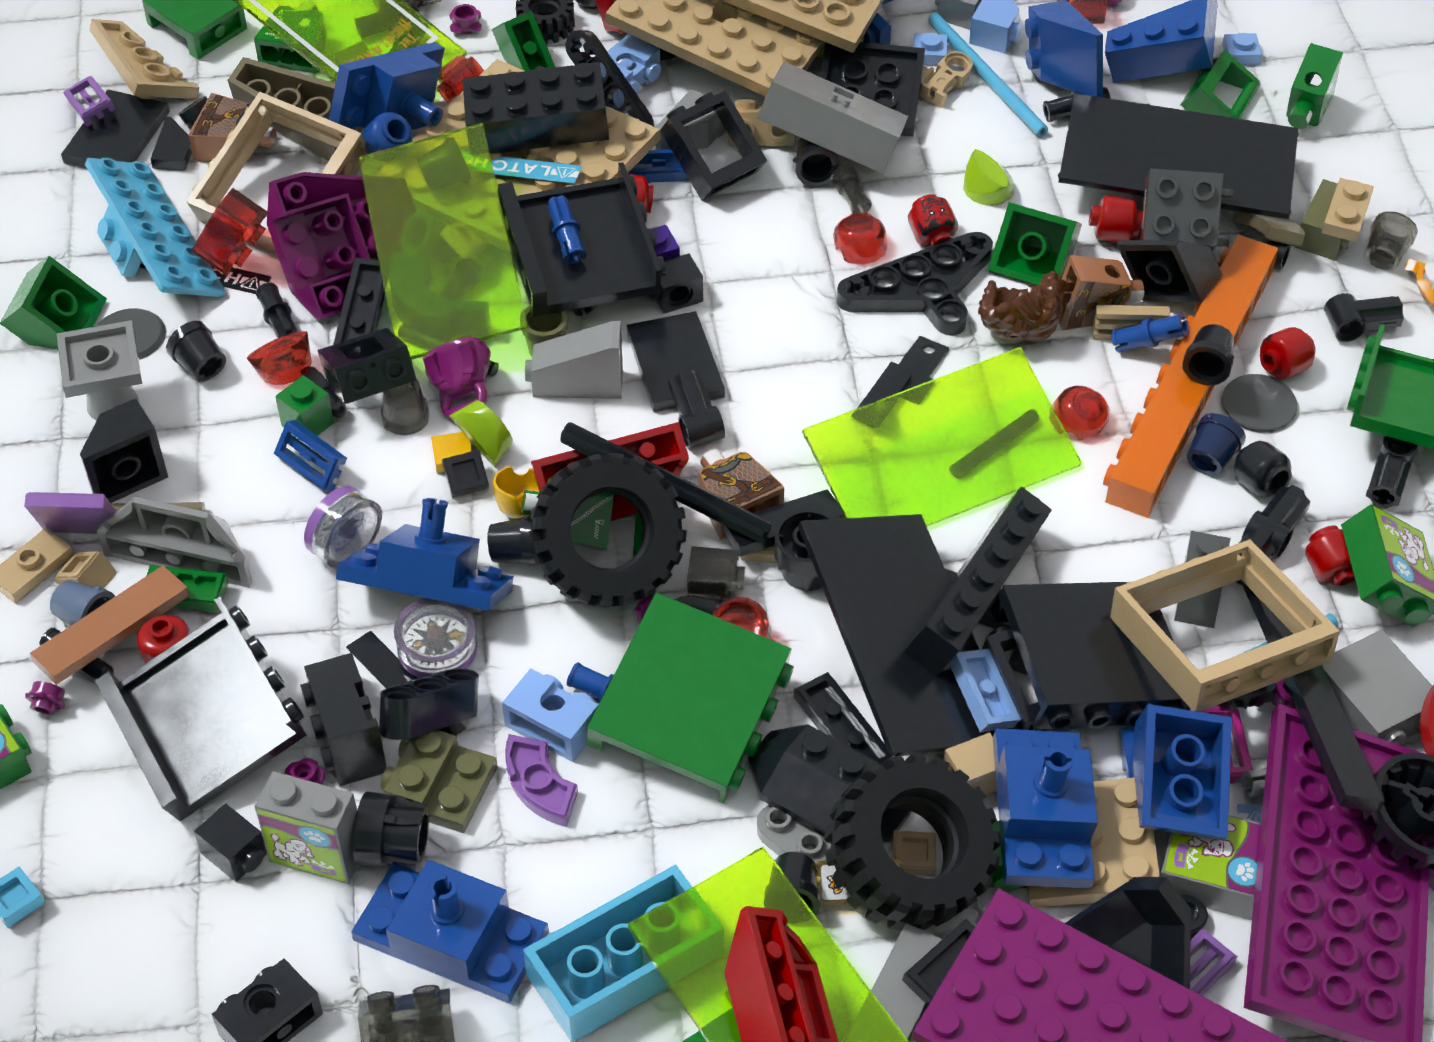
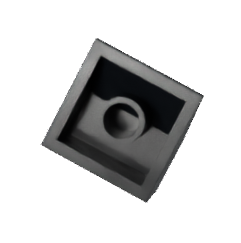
M1120 240L1117 243V248L1132 279L1143 282V301L1202 302L1222 276L1210 246L1184 241Z
M136 398L100 413L80 452L81 461L92 494H104L108 501L112 503L168 478L155 427Z

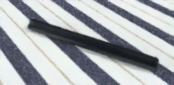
M568 422L561 432V443L586 456L618 453L623 454L626 458L636 457L645 461V466L651 470L656 468L664 475L662 480L667 486L673 485L678 493V496L675 497L676 501L759 543H763L771 531L772 524L769 521L572 422Z

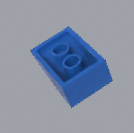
M1067 0L1028 6L1029 19L1025 20V32L1029 39V50L1025 53L1027 68L1041 81L1071 91H1077L1080 94L1103 97V34Z
M1148 704L1135 722L1133 753L1140 828L1226 841L1228 838L1232 717Z

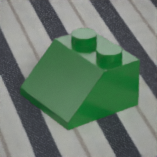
M1008 202L988 271L1039 285L1043 275L1049 274L1051 271H1056L1057 275L1062 278L1069 257L1074 253L1082 223Z
M47 256L26 273L0 324L29 345L58 349L57 333L93 327L107 298L51 256Z

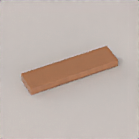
M162 565L30 652L32 662L58 685L137 632L148 619L162 615L189 597L188 587Z

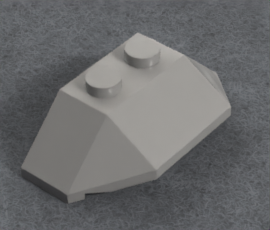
M135 496L97 529L105 556L145 565H164L165 567L227 573L230 584L250 588L252 583L247 558L226 521L209 512Z

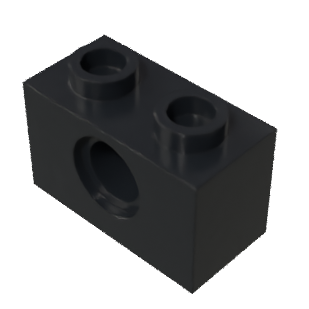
M283 958L274 966H268L261 970L254 981L238 994H232L225 998L211 1015L218 1035L224 1042H288L319 1018L323 1011L318 992ZM263 1008H274L267 1014H257Z

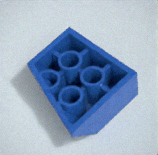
M1190 0L1107 31L1104 53L1113 82L1117 83L1212 68L1218 8L1217 0Z

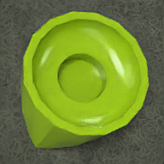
M974 149L967 163L964 176L963 190L966 196L982 205H997L1009 200L1014 193L1015 184L1012 176L992 157L981 150Z
M479 400L449 415L494 467L513 443V438L505 424L487 405Z

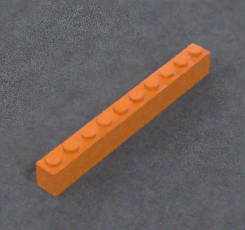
M1237 235L1231 247H1224L1218 264L1222 276L1202 302H1196L1194 308L1196 315H1189L1186 320L1189 325L1188 336H1185L1182 340H1175L1169 356L1170 364L1163 363L1156 381V384H1159L1157 389L1151 387L1147 393L1143 408L1146 409L1144 414L1138 412L1133 420L1130 434L1133 435L1130 439L1124 438L1122 440L1116 457L1119 460L1117 465L1110 464L1103 480V485L1108 487L1106 503L1149 518L1215 385L1207 386L1196 383L1187 376L1182 369L1185 352L1192 344L1198 331L1210 324L1223 326L1231 332L1234 339V350L1273 273L1278 253L1277 247L1241 235Z

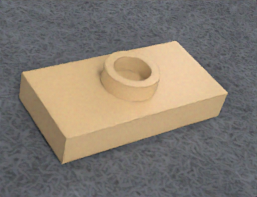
M44 528L0 564V592L14 603H17L66 563L75 554L73 547L49 529Z

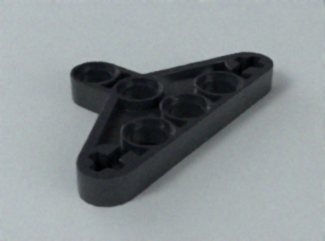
M970 232L849 276L838 284L837 304L842 310L847 312H923L940 333L945 335L960 334L966 328L968 310L957 295L991 260L993 241L985 233ZM940 257H950L955 262L943 264L937 259ZM919 268L924 273L921 275H911L906 270ZM887 279L893 284L888 287H882L875 282ZM932 290L939 292L942 296L929 298L924 293ZM950 313L957 315L960 319L952 322L944 320L942 316Z

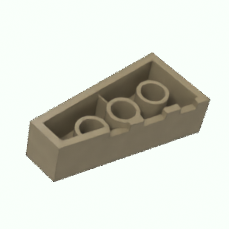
M246 57L241 59L227 80L233 99L251 104L260 91L329 120L336 83ZM274 121L270 126L275 128L277 132L328 161L337 149V147ZM363 127L353 128V130L361 133Z

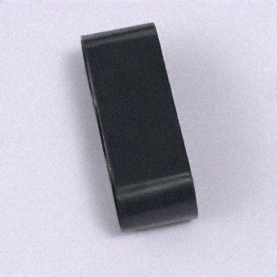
M454 668L382 690L380 693V735L392 740H406L476 717L479 674L469 669Z

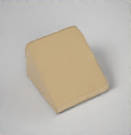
M101 551L75 552L57 573L54 580L59 585L66 580H73L93 587L100 585L104 588L113 578L116 570Z

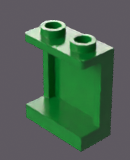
M142 0L147 24L154 28L163 23L187 40L189 54L197 60L248 29L243 3L239 0Z

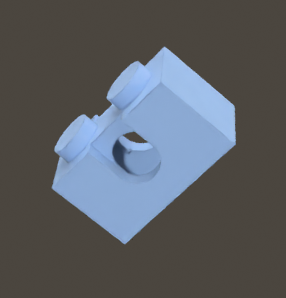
M628 34L607 51L637 95L641 85L648 86L661 75L660 49L635 36ZM600 63L601 75L603 80L606 76V69L604 65ZM617 89L613 96V101L618 108L624 103V94L620 89Z
M530 668L502 702L505 726L526 738L548 742L550 751L574 762L586 747L587 727L599 704L586 693H568L563 690V685L554 676L549 674L543 675Z

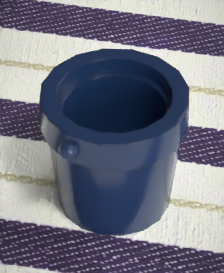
M1216 413L1206 414L1197 425L1196 434L1187 453L1188 463L1204 475L1216 476L1220 474L1232 457L1242 449L1246 441L1244 430L1237 422L1227 416Z

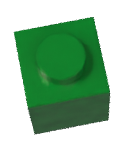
M304 375L275 396L282 427L285 426L286 421L296 420L318 436L334 424L329 393Z

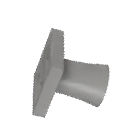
M132 320L57 333L62 384L66 398L86 394L87 412L96 421L100 413L135 398L139 402L138 395L132 387L133 385L143 384Z

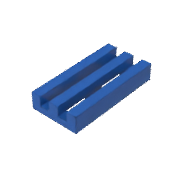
M671 149L650 150L628 172V174L645 176L648 183L690 181Z
M296 420L286 421L273 453L325 492L335 489L337 484L333 480L340 477L342 471L338 468L340 465H345L347 460L346 456ZM287 444L295 450H297L299 454L306 460L312 461L318 467L323 469L325 471V474L323 475L321 472L316 470L314 467H312L306 461L301 459L291 450L286 448Z

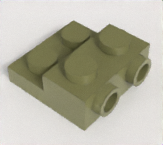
M439 730L411 739L401 740L398 749V756L401 758L396 768L388 766L384 771L380 783L381 790L385 794L406 797L407 801L427 804L429 823L465 833L498 767L497 757L458 746L457 736Z

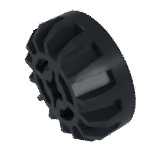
M1422 753L1400 754L1389 759L1373 775L1385 802L1378 812L1363 810V817L1366 824L1377 825L1372 833L1376 843L1386 839L1394 847L1389 855L1390 857L1399 860L1403 856L1408 855L1410 867L1422 870L1428 866V868L1434 869V757ZM1422 840L1431 847L1426 848L1415 842Z

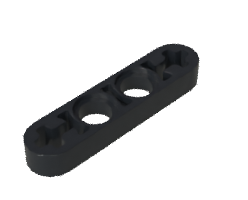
M578 30L570 33L566 39L565 48L574 65L600 62L606 69V76L602 80L605 106L624 114L628 113L629 116L654 126L652 115L598 37L588 30ZM580 40L585 41V43L583 44V49L585 52H580L579 50L582 47V43L580 42ZM617 89H620L624 94V103L620 108L613 101V96Z

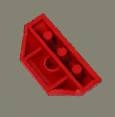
M679 422L608 440L678 476L689 460ZM571 450L531 461L539 492L547 485L548 478L553 477L558 471L588 456L577 450ZM614 494L611 521L636 515L635 507L627 499Z
M752 906L742 908L739 913L724 972L741 1042H838L817 963L800 937L787 925L788 919L782 910Z

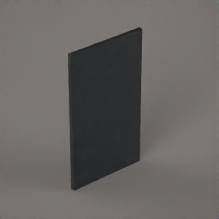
M1074 93V97L1071 99L1072 109L1062 164L1058 173L1059 183L1144 196L1145 177L1150 168L1224 173L1222 189H1233L1234 197H1221V209L1289 219L1292 212L1291 199L1297 138L1299 137L1298 128Z
M922 515L800 521L797 525L889 756L942 752L989 732L993 737L995 731L980 733L949 663L936 677L904 652L951 583ZM973 633L970 634L959 652L980 650Z

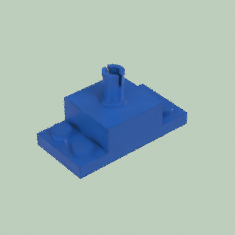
M433 42L340 64L329 120L350 129L357 127L365 128L376 116L384 112H394L405 118L412 130L425 127L426 125L429 127L437 126L443 117V110L439 106H435L433 101L435 99V91L442 68L445 48Z
M425 498L422 500L423 507L420 527L404 524L380 540L379 544H367L366 547L364 546L338 564L336 580L490 611L512 592L514 576L504 575L502 570L496 567L482 566L476 569L480 539L444 532L448 502L440 500L439 504H436V498Z
M996 728L993 735L1004 884L1091 889L1095 880L1091 839L1098 821L1090 749H1081L1080 735L1075 732Z
M428 859L421 872L394 864V868L390 867L352 929L351 934L355 942L510 1004L526 975L523 949L546 937L549 933V927L547 922L509 908L506 889Z

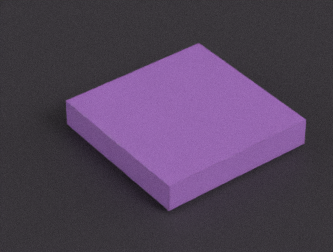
M28 492L25 495L24 507L42 529L47 528L53 533L97 534L99 526L116 512L104 494Z

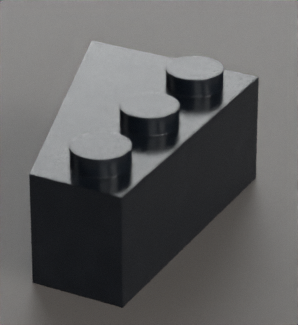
M352 653L304 666L307 682L300 684L306 708L314 706L316 710V715L310 716L316 740L325 739L327 747L321 748L320 752L326 773L335 772L339 787L383 774L387 766L379 725L376 718L373 719L370 711L371 704L368 696L365 695L363 682Z

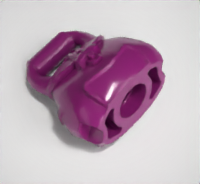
M466 337L442 344L430 350L423 357L428 382L439 392L441 411L444 417L453 423L454 421L449 416L476 400L483 402L485 405L487 402V389L485 386L487 381H485L491 363V351L477 337ZM476 392L477 399L451 408L453 400L465 398Z

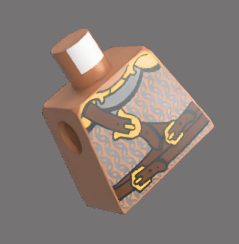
M211 93L188 134L194 161L210 162L216 157L225 144L228 134L235 129L243 117L246 108L251 104ZM270 127L258 146L273 148L277 136L276 129Z
M1070 255L1062 276L1065 297L1063 299V315L1059 318V323L1062 330L1093 326L1096 305H1125L1126 302H1140L1144 297L1143 282L1141 280H1130L1123 263L1119 260Z
M712 449L702 456L700 464L703 466V469L698 473V486L751 513L784 503L785 487L749 453L739 452L725 459L718 449ZM709 518L720 540L727 538L723 532V524Z

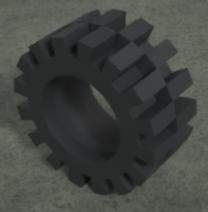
M573 0L516 1V17L532 11L546 44L551 39L553 43L559 42V37L566 39L568 33L573 32V27H575Z

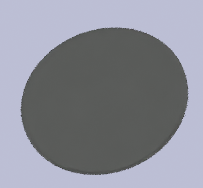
M140 308L116 311L98 323L97 326L132 320L139 359L155 352L163 343L166 333L165 325L158 315Z
M1248 374L1237 377L1225 387L1222 396V403L1227 414L1237 423L1250 429L1266 431L1281 428L1294 418L1297 411V400L1292 390L1282 381L1267 375Z

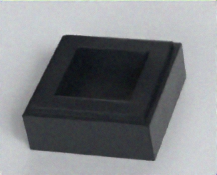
M479 450L442 459L443 469L452 498L489 488V482Z

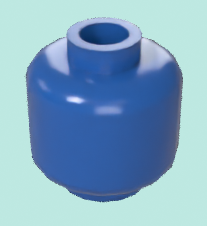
M384 112L376 116L367 124L362 133L366 141L367 154L375 161L382 163L393 162L408 151L413 141V132L410 124L400 114L394 112Z

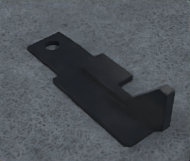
M919 336L899 364L892 361L889 363L850 418L866 424L869 428L876 429L880 427L899 399L919 406L935 383V379L930 378V375L946 355L949 347ZM930 347L934 349V352L926 353L923 349Z

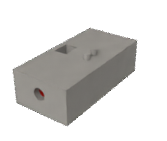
M784 61L770 85L757 118L884 174L908 116Z

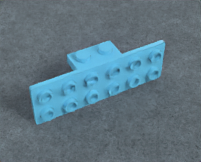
M87 158L85 166L108 203L104 217L98 223L97 234L121 275L135 277L141 262H143L159 291L163 293L223 297L226 291L151 168L139 161L131 163L115 161L110 158Z

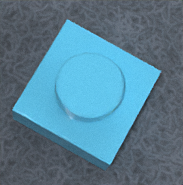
M20 866L0 878V919L7 928L46 904L42 894Z

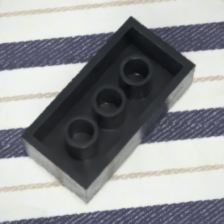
M600 62L462 79L465 125L471 156L610 140Z

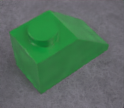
M532 11L503 22L491 29L502 56L508 64L524 71L535 70L538 66L544 68L555 67Z

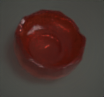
M852 213L841 219L834 228L833 240L835 249H840L846 262L866 264L875 262L885 255L888 247L886 229L882 221L869 213Z
M1074 385L1064 389L1049 409L1048 421L1058 435L1070 432L1077 437V440H1082L1085 437L1097 436L1103 431L1109 422L1110 408L1106 399L1096 390L1082 385Z

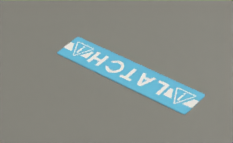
M461 152L469 171L574 184L582 168L581 165L501 156L494 160H484L480 156H471V153Z

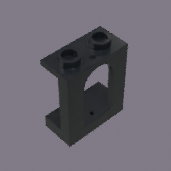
M388 328L317 350L326 381L329 386H340L345 404L417 381L407 345Z

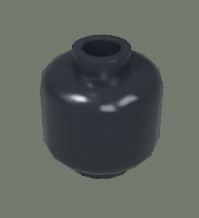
M1256 441L1238 452L1235 459L1234 475L1241 485L1257 496L1269 497L1275 495L1281 486L1287 487L1292 477V465L1285 453L1268 442Z

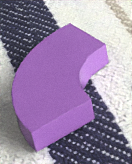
M508 734L505 761L508 778L515 794L529 810L539 817L554 824L567 827L578 794V785L563 779L552 769L548 759V742Z

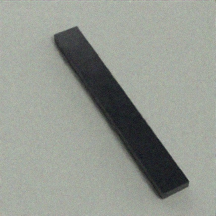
M1242 581L1241 584L1267 643L1269 644L1292 635L1293 633ZM1319 665L1284 679L1339 806L1378 812L1385 801L1323 666Z

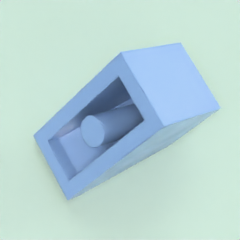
M982 0L971 18L969 44L1006 54L1011 43H1017L1022 30V24L1018 23L1019 8L1013 0Z

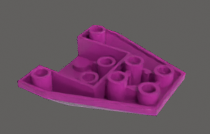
M301 172L269 182L266 223L290 292L317 320L341 313L355 258L390 261L391 263L394 253L405 254L401 244L402 234L410 218L417 214L406 180Z

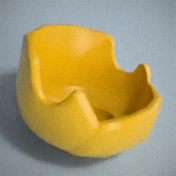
M507 466L497 472L492 484L494 498L499 510L506 516L514 519L523 518L524 515H531L522 513L521 509L525 490L539 492L533 469L529 468L526 473L517 474L512 466Z

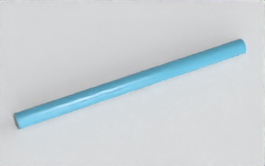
M932 13L928 18V22L939 34H947V42L957 52L965 53L972 59V68L1038 137L1044 136L1048 131L1046 124L939 13Z

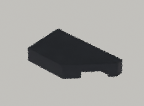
M166 117L150 158L152 168L186 170L192 154L188 134L172 117Z

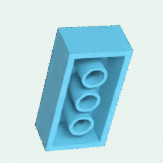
M675 864L524 948L526 976L570 1042H575L723 957L724 929Z

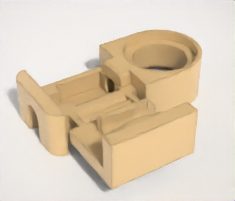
M950 52L937 64L936 72H934L935 68L933 67L927 68L923 66L919 97L939 108L945 107L947 93L953 87L960 90L969 80L973 66L972 59L962 52ZM959 65L964 68V71H954L949 66Z

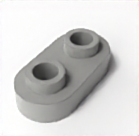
M771 805L766 806L760 811L757 817V835L761 842L778 856L786 852L803 853L811 857L815 862L816 872H821V867L827 865L825 852L831 847V843H827L824 840L825 836ZM783 820L785 822L782 824H775L772 821ZM806 844H813L816 846V848L808 850L805 849L803 846Z

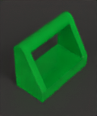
M1224 49L1213 58L1212 68L1202 69L1180 105L1187 111L1240 119L1261 83ZM1219 81L1243 89L1231 109L1212 93Z

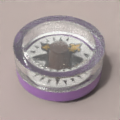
M342 486L333 490L320 501L309 517L304 531L306 549L330 567L337 569L340 562L361 548L366 547L367 544L373 543L382 522L381 507L377 502L353 486Z
M423 598L407 606L400 613L394 625V638L399 661L409 673L416 677L422 678L454 668L466 669L476 656L478 644L475 621L466 606Z

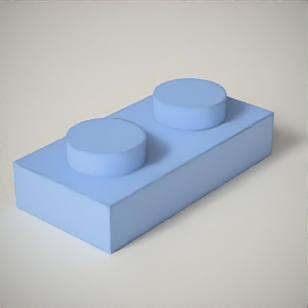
M989 649L958 652L949 662V665L980 733L995 731L996 728H1013L1021 718Z

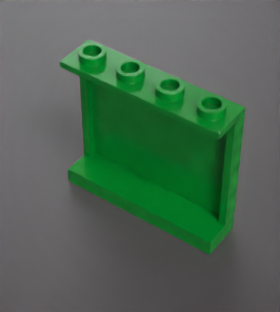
M1380 324L1377 336H1368L1346 410L1354 412L1350 426L1434 449V359L1381 346L1380 343L1385 325Z
M656 592L587 727L586 745L602 751L607 742L719 790L718 801L724 804L730 790L737 793L742 784L746 769L741 766L746 755L754 757L760 745L763 734L758 733L762 721L770 723L779 700L775 699L774 695L778 687L785 689L790 681L794 666L789 664L792 648Z

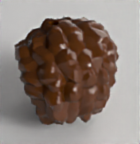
M1051 271L1049 274L1043 275L1040 284L1037 286L1031 285L1027 289L1011 288L1010 290L1007 287L998 288L996 282L990 280L987 287L984 288L982 299L979 301L978 314L981 315L983 325L992 330L997 337L1013 342L1024 340L1027 343H1037L1046 340L1055 332L1059 318L1063 315L1064 280L1061 276L1057 275L1056 271Z

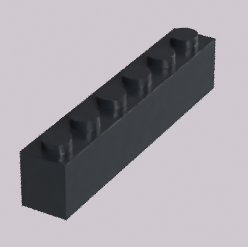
M1021 486L999 511L904 652L937 677L960 651L1052 509Z

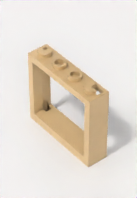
M259 91L251 105L246 108L243 117L235 129L228 134L226 142L217 156L210 161L208 169L198 185L193 187V192L186 203L199 220L277 253L269 230L217 208L273 121L337 147L321 173L356 176L369 155L366 152V141L362 133Z
M1251 539L1230 547L1227 546L1202 557L1193 558L1188 562L1166 570H1160L1155 574L1116 587L1110 615L1115 624L1192 711L1201 712L1332 661L1340 630ZM1242 580L1293 633L1290 636L1198 670L1148 614Z

